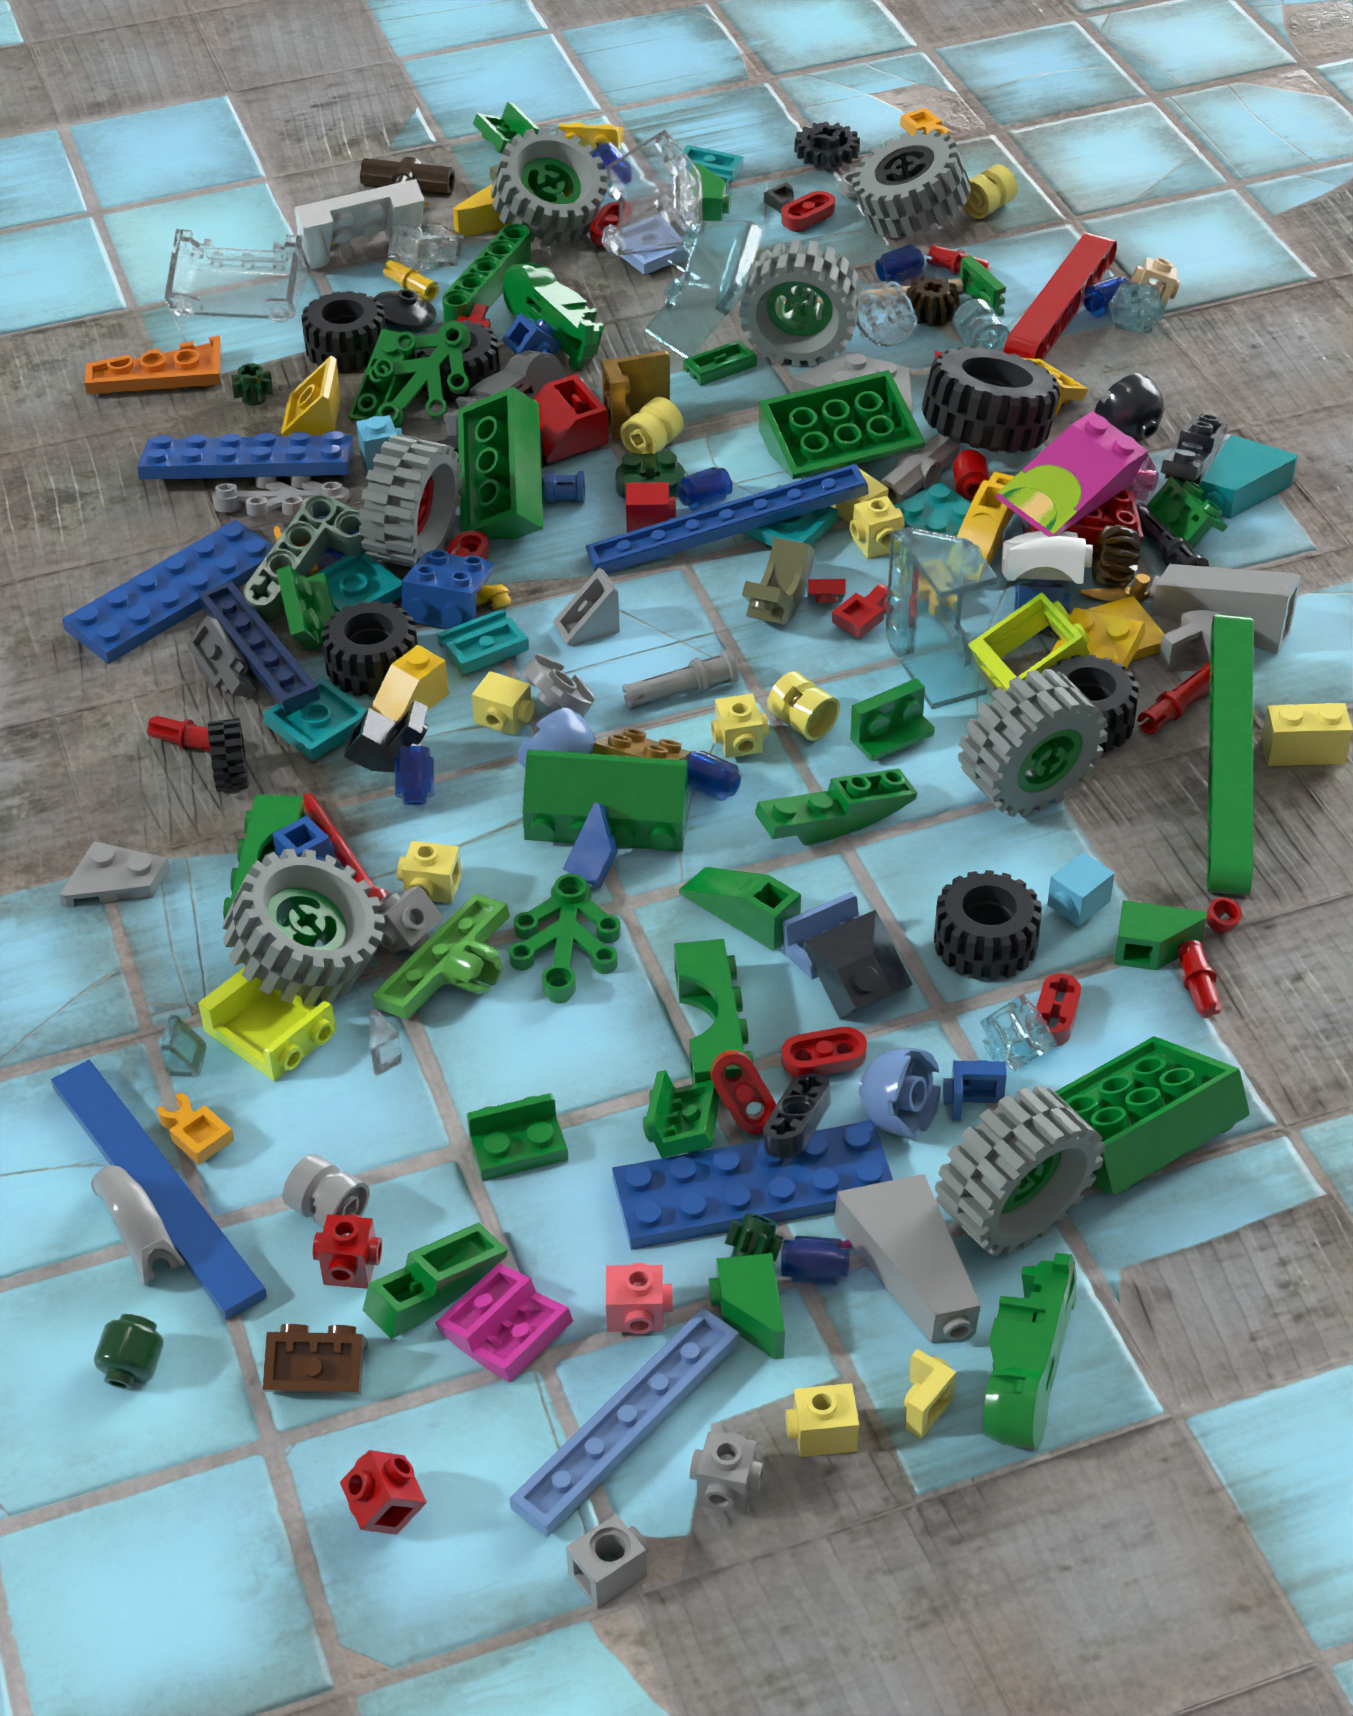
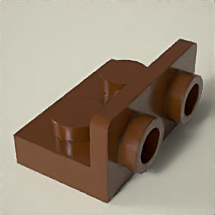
M282 1324L280 1332H267L263 1390L265 1392L361 1394L364 1350H367L368 1339L363 1334H356L357 1327L330 1325L328 1326V1333H309L308 1325Z

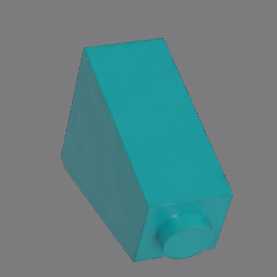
M1231 435L1201 480L1200 488L1204 492L1201 497L1214 503L1222 511L1220 516L1231 519L1289 488L1294 480L1298 454Z

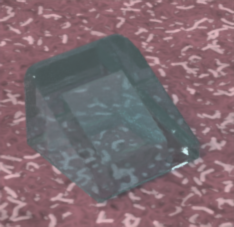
M170 1015L161 1044L166 1073H168V1076L197 1077L201 1073L207 1049L206 1043L177 1015Z

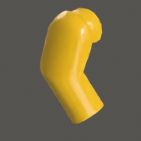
M502 584L483 585L477 593L476 606L492 602L493 609H505L511 605V598L508 596L510 591Z

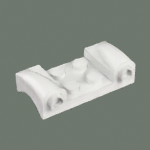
M409 180L295 207L297 237L291 238V243L301 266L308 269L323 267L329 261L331 243L341 244L352 238L364 235L371 237L381 231H385L389 243L395 247L404 248L416 243L421 229L425 201L417 180Z
M1041 531L1024 533L1002 541L1001 572L1006 580L1011 581L1023 578L1074 581L1076 584H1083L1084 567L1091 568L1093 546L1086 545L1085 539L1078 538V534L1075 532L1063 531L1057 536L1052 537L1046 536Z

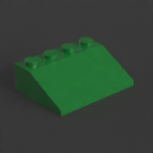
M890 370L759 401L758 430L769 454L792 480L925 447V440Z
M1156 1036L1147 1039L1055 1091L1103 1138L1101 1141L1105 1144V1152L1100 1154L1103 1162L1101 1168L1092 1172L1096 1176L1092 1186L1112 1195L1127 1191L1135 1182L1151 1173L1161 1171L1169 1162L1185 1153L1195 1151L1203 1142L1219 1133L1229 1131L1233 1128L1234 1124L1250 1115L1239 1068Z

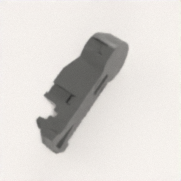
M530 350L514 355L508 361L504 370L483 379L469 389V396H460L456 399V402L460 409L510 387H514L534 399L546 383L564 378L563 367L559 359L553 354ZM457 410L446 412L443 418L447 437L458 436Z

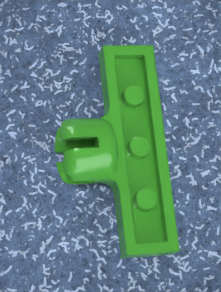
M475 893L371 995L375 1008L408 1020L443 985L452 984L457 988L476 995L489 992L491 986L498 983L503 965L500 958L497 957L499 954L498 950L484 944V942L510 917L507 904Z

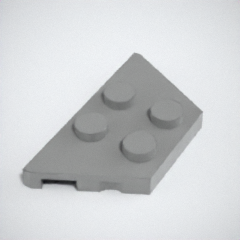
M847 351L792 378V390L802 391L890 370L913 416L909 368L896 365L893 362L881 361L861 353Z

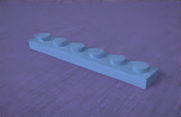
M705 1308L700 1309L509 1498L510 1509L548 1537L739 1344V1332Z

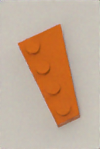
M220 335L209 337V343L194 346L193 341L180 343L179 350L162 353L160 348L147 350V353L137 359H133L130 355H124L86 363L84 382L86 393L109 394L123 391L142 392L151 389L173 390L179 387L221 385L222 344Z

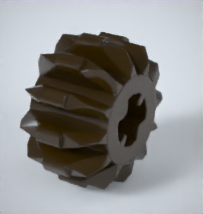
M935 275L933 278L922 276L920 281H911L910 287L907 288L904 302L908 318L916 320L917 324L927 323L929 326L932 324L943 326L945 321H953L954 316L958 313V308H960L957 285L952 282L948 283V278L937 279Z
M1106 525L1099 532L1092 554L1091 569L1093 580L1097 581V583L1105 584L1107 587H1126L1134 579L1135 571L1138 570V561L1141 558L1139 556L1141 543L1139 542L1140 536L1138 532L1120 525Z

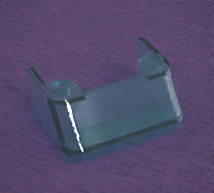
M700 221L697 225L691 223L682 236V243L668 260V262L684 273L679 279L674 277L669 282L664 291V295L667 296L665 305L648 324L645 331L683 357H691L742 297L748 283L763 229L752 221Z
M906 527L893 531L890 539L886 610V636L890 648L912 680L917 678L925 686L924 699L931 709L987 694V687L971 666L972 651L968 644L974 639L960 625L962 593L996 584L998 577L983 558L979 546L974 545L971 540Z

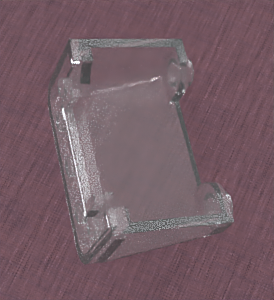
M666 129L605 167L608 175L605 182L608 183L607 193L611 198H616L620 202L619 227L616 228L613 225H609L603 230L602 242L609 253L625 256L689 247L702 240L701 175L692 160Z
M176 229L164 297L168 306L176 315L181 317L205 315L271 319L276 322H285L295 316L311 269V258L302 235H286L285 245L281 246L279 242H274L273 250L217 248L214 247L211 239H205L204 244L192 238V230Z

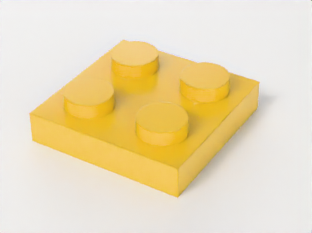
M1075 607L1068 620L1072 625L1079 623L1088 634L1090 642L1086 645L1091 655H1096V658L1101 659L1104 657L1112 659V663H1120L1125 666V671L1146 632L1143 621ZM1060 637L1054 645L1051 653L1059 647H1061L1063 644H1065V642Z

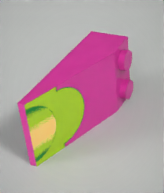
M1091 411L1071 424L997 493L996 498L1046 536H1057L1132 485L1148 450L1136 443L1132 437L1125 435L1111 425L1104 417Z

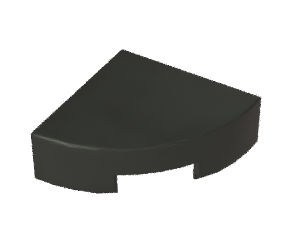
M788 182L764 192V203L781 213L784 205L794 201L793 187Z

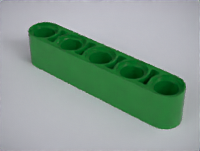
M516 223L505 226L443 294L444 323L458 320L459 316L469 318L476 303L489 305L490 308L503 293V278L506 270L511 265L527 264L531 261L530 230L526 225Z

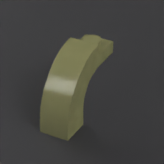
M774 537L767 568L760 584L745 581L742 596L749 601L747 617L782 625L787 624L793 618L804 595L816 553L809 544Z

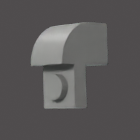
M1195 610L1183 613L1180 628L1171 630L1162 636L1158 664L1165 671L1170 672L1195 659H1198L1203 665L1209 662L1213 615L1222 613L1209 610Z

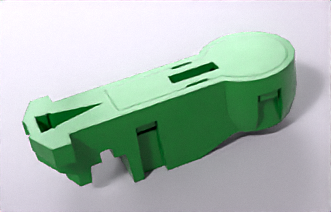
M537 263L511 265L506 270L502 288L508 310L516 317L522 313L536 322L541 318L555 328L553 335L562 343L560 348L570 357L568 365L574 370L583 369L587 360H592L594 355H597L604 330L602 323H594L597 310L594 308L588 309L586 307L587 301L577 292L558 283L552 270L546 266Z
M1056 1253L1053 1261L1042 1260L1036 1266H1023L1021 1277L1024 1298L1000 1296L998 1315L994 1319L989 1338L993 1371L990 1375L985 1394L983 1428L985 1436L1003 1445L1038 1450L1042 1443L1051 1390L1070 1312L1074 1310L1076 1302L1077 1275L1075 1260L1071 1254Z

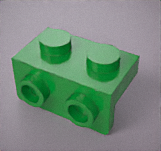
M511 102L506 103L502 117L476 113L473 125L482 133L481 136L490 141L495 146V150L500 154H503L507 143L511 144L513 137L520 134L523 138L525 131L533 129L536 135L539 132V128Z
M666 1070L657 1072L653 1089L649 1092L650 1104L647 1116L643 1118V1130L647 1140L650 1143L654 1142L661 1158L683 1153H697L704 1148L711 1147L721 1100L712 1080L675 1088Z

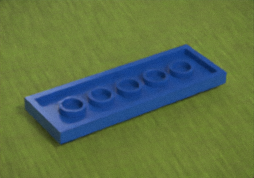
M338 431L318 436L297 432L290 436H275L272 433H261L255 437L226 434L220 438H207L205 435L196 434L185 439H172L171 436L160 435L147 440L137 466L139 480L348 475L354 451L353 435H344V433Z
M235 519L62 618L64 630L109 664L203 609L198 594L230 581L237 588L247 583L273 548V545Z
M871 1120L815 1130L805 1149L800 1154L789 1158H776L768 1155L765 1152L764 1140L612 1167V1179L631 1250L728 1232L732 1220L742 1222L746 1212L767 1217L777 1223L835 1212L838 1191L893 1180L875 1125Z

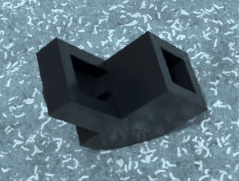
M414 700L396 722L368 708L350 731L344 757L371 771L399 773L411 768L417 762L421 741L428 729V724L424 723L428 707Z

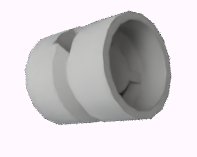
M309 1154L302 1158L288 1175L282 1197L283 1202L305 1217H313V1221L324 1228L327 1214L342 1216L354 1214L362 1216L369 1201L370 1191L369 1186L346 1171L340 1172L336 1165L321 1156Z

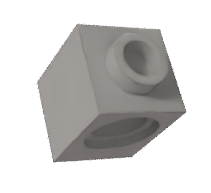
M617 1514L566 1546L568 1573L597 1609L647 1576L646 1553L649 1552L648 1545L638 1529L634 1526L627 1528ZM609 1555L620 1557L619 1560L613 1562L602 1560V1558Z

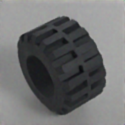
M332 292L329 295H322L319 299L312 300L309 306L304 308L301 315L305 350L309 360L312 363H317L319 367L330 356H333L337 360L338 370H343V372L354 369L360 370L368 366L382 329H386L382 304L377 302L376 298L361 292Z
M466 320L457 321L463 323L471 335L470 345L462 353L464 373L468 378L469 388L462 394H455L450 390L447 383L448 376L451 373L448 356L440 366L444 401L456 402V399L460 396H469V389L483 379L500 372L498 338L490 328H484L483 324L471 323V321ZM441 322L436 324L435 327H429L425 329V333L420 335L438 333L440 327L445 323ZM451 333L447 339L449 341H456L459 334ZM436 348L415 350L416 359L429 357ZM457 378L453 381L452 385L459 387L464 383V379ZM428 383L422 388V391H426L427 395H429Z
M364 601L358 602L355 606L348 605L343 607L342 612H335L330 616L331 620L325 622L323 626L324 631H322L325 665L330 681L334 686L339 685L341 691L345 693L352 691L355 696L367 694L369 697H376L391 664L418 645L416 626L412 616H408L407 611L403 608L396 609L395 604H381V601H373L372 603H365Z
M1076 655L1071 656L1070 660L1065 658L1057 661V666L1051 665L1048 668L1052 669L1055 673L1059 671L1064 674L1103 713L1102 716L1107 720L1108 727L1104 728L1108 733L1107 742L1099 744L1104 750L1103 752L1113 750V746L1120 747L1125 743V739L1130 738L1135 724L1139 685L1138 682H1135V676L1132 672L1125 671V666L1120 663H1112V659L1106 657L1101 659L1096 658V655H1088V657Z
M985 870L984 874H978L977 871L968 872L967 877L958 876L952 880V885L946 884L942 889V894L937 899L934 929L935 950L938 956H943L942 962L947 967L955 966V972L962 976L967 973L972 975V979L981 980V977H989L990 981H997L999 976L1003 975L1006 978L1016 976V970L1023 972L1028 968L1029 961L1034 960L1038 949L1042 906L1041 902L1036 900L1037 894L1033 889H1026L1027 883L1021 879L1013 880L1011 879L1012 875L1004 872L1002 875L994 874V871Z

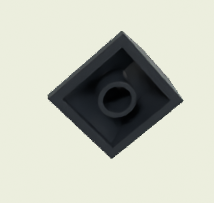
M876 910L802 943L839 1019L913 985Z

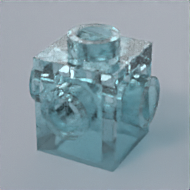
M1123 281L1109 303L1115 327L1131 332L1151 334L1157 322L1163 318L1165 305L1162 302L1158 287L1148 284L1142 285Z

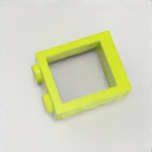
M1043 593L1034 597L968 644L981 670L997 688L1001 687L1004 691L1010 688L1009 681L1016 676L1001 658L1048 625L1059 635L1065 644L1019 675L1023 681L1026 680L1027 672L1037 670L1042 674L1044 669H1048L1051 665L1057 666V661L1064 658L1070 660L1071 656L1080 655L1081 657H1088V655H1091L1086 645L1090 642V638L1079 623L1072 625L1068 621L1070 617L1059 601L1052 603Z

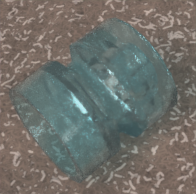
M983 299L969 300L958 308L953 317V328L968 348L981 347L985 350L995 349L1002 350L1003 352L1010 331L987 301Z

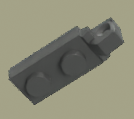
M206 616L187 643V647L215 687L222 689L225 693L237 694L245 697L246 700H250L257 687L253 679L245 674L249 669L248 664H246L247 661L219 621L213 617Z

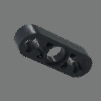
M807 1073L792 1079L763 1127L764 1148L768 1155L776 1158H789L800 1154L805 1149L831 1103L830 1081L826 1076L817 1073Z

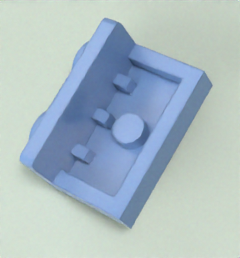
M849 892L787 919L782 923L785 955L810 979L813 980L818 975L802 943L860 917L857 896Z

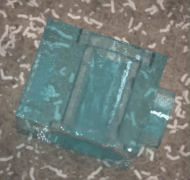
M1024 994L980 1021L987 1035V1038L982 1040L985 1049L994 1061L1002 1059L1013 1072L1057 1045L1041 1013Z

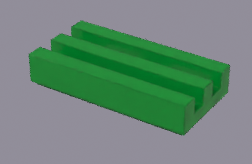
M970 255L962 258L960 279L963 282V290L994 318L1004 315V308L1000 305L1005 304V298L1001 294L1006 293V287L973 256Z
M741 340L683 360V369L686 372H690V376L693 379L697 378V383L700 386L757 366V355Z

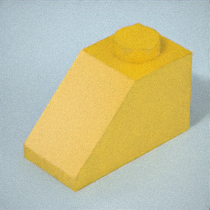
M416 645L391 664L370 709L395 722L414 700L426 705L428 711L449 694L446 661L425 648Z

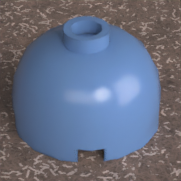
M563 708L542 718L536 724L540 730L532 739L528 735L525 736L517 754L518 762L525 768L528 749L592 754L596 738L589 724L577 711L575 713L571 708Z
M895 1048L879 1054L868 1066L860 1079L858 1089L865 1114L877 1128L896 1136L916 1138L918 1136L915 1132L918 1128L920 1131H926L930 1127L937 1113L941 1086L933 1085L932 1072H940L938 1063L931 1053L914 1048Z

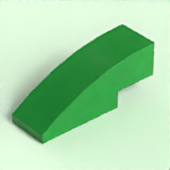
M479 1222L408 1253L404 1268L370 1282L362 1311L392 1340L420 1325L464 1295L507 1256L508 1249Z

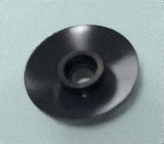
M411 290L385 291L374 297L377 299V302L382 304L385 322L408 329H421L435 322L437 313L434 306Z

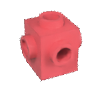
M645 1263L606 1265L605 1305L607 1332L645 1334L650 1331H664L663 1312H673L672 1283L663 1284V1265H648Z

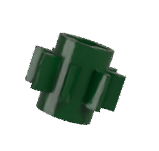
M249 363L242 365L237 371L238 375H231L234 398L241 397L242 402L246 405H260L266 401L267 395L273 394L271 372H263V368L258 364Z
M750 1212L745 1213L742 1222L733 1219L725 1240V1244L733 1246L730 1257L772 1253L773 1261H776L784 1237L775 1234L778 1223L767 1217Z

